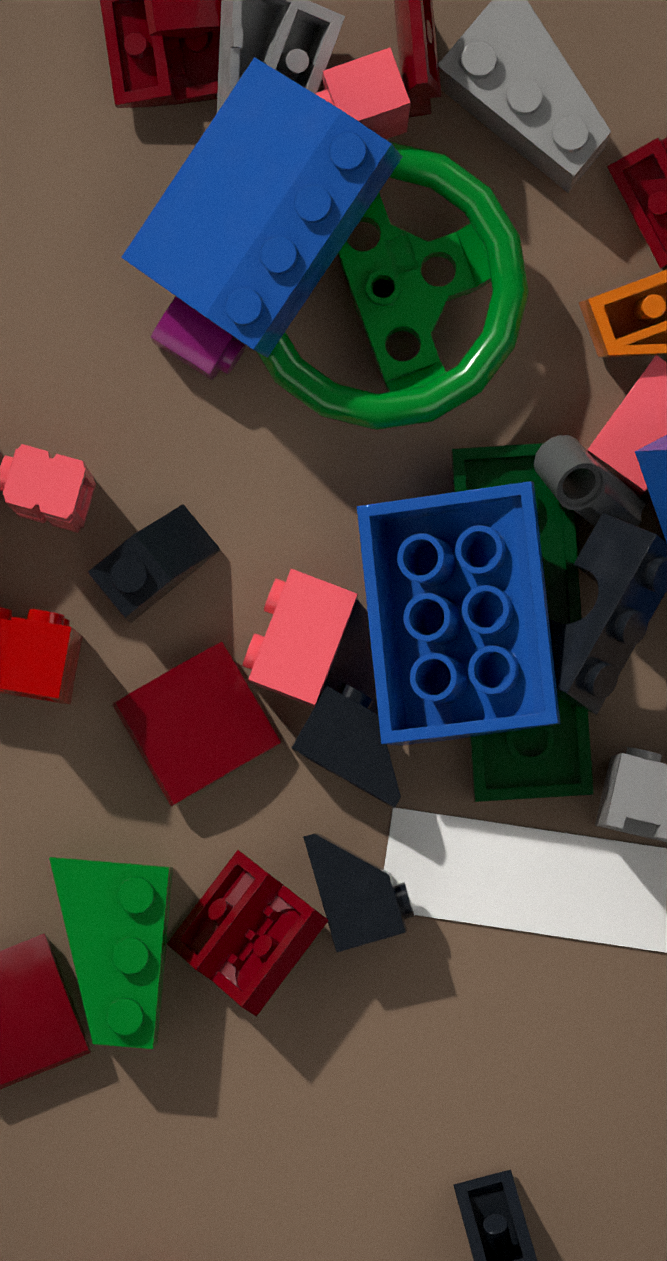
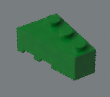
M49 857L92 1044L154 1049L158 1044L173 867Z

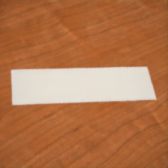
M393 808L384 870L391 873L394 885L405 882L414 915L667 953V848Z

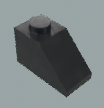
M182 504L133 534L90 569L88 573L131 624L221 549L186 506Z
M345 683L342 684L338 692L326 686L291 749L390 807L395 808L401 795L388 747L386 744H381L379 717L376 713L369 710L374 700Z
M319 833L303 837L325 915L329 920L328 925L336 953L407 932L404 919L415 917L405 882L394 885L390 872Z
M511 1169L453 1184L473 1261H537Z

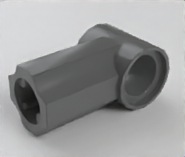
M559 435L550 438L541 445L534 460L535 472L563 507L576 511L594 527L602 513L635 526L641 523V513L646 505L644 500L593 458L576 438L570 435Z

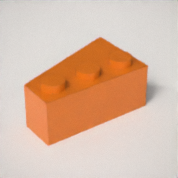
M667 270L579 302L598 357L667 355Z

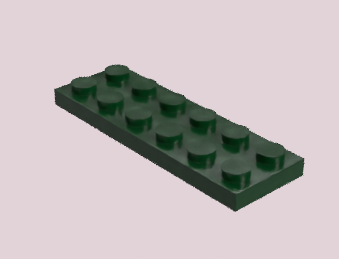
M544 443L452 449L454 492L529 481L534 482L549 619L562 624H571L581 620L579 571L574 565L577 559L574 510H569L560 504L535 472V456ZM558 697L560 724L470 737L474 802L594 795L588 711Z

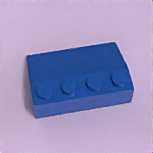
M254 57L121 258L248 347L268 358L402 159V155L392 143L341 109Z
M529 481L357 506L381 744L403 746L560 724L534 482Z

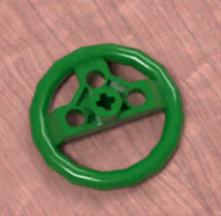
M391 141L389 142L402 155V159L389 178L431 188L464 212L470 223L457 232L428 242L390 223L379 192L359 221V223H369L378 230L380 234L378 244L371 250L358 251L353 249L346 241L337 254L353 297L356 313L362 321L388 392L377 394L335 383L302 359L286 331L268 358L257 352L274 382L318 415L374 430L433 422L482 393L516 347L529 295L521 237L492 189L444 154ZM433 257L447 259L455 270L453 280L447 285L439 287L427 283L421 274V268L427 260ZM382 282L386 290H395L391 296L379 298L373 293V285ZM491 282L493 291L483 331L459 364L446 372L431 336L448 301L473 293ZM407 331L417 338L420 350L413 359L398 361L388 354L385 344L393 333Z

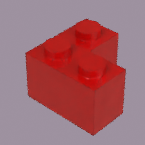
M0 607V693L70 705L83 636L73 627H70V620L65 619L63 614L29 609L28 617L24 619L11 617L12 610Z

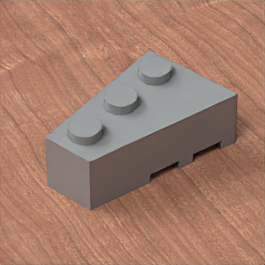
M221 0L217 112L254 57L314 94L317 93L322 80V73L326 70L345 16L309 0Z
M492 0L438 63L441 90L567 193L605 150L611 130L527 0Z

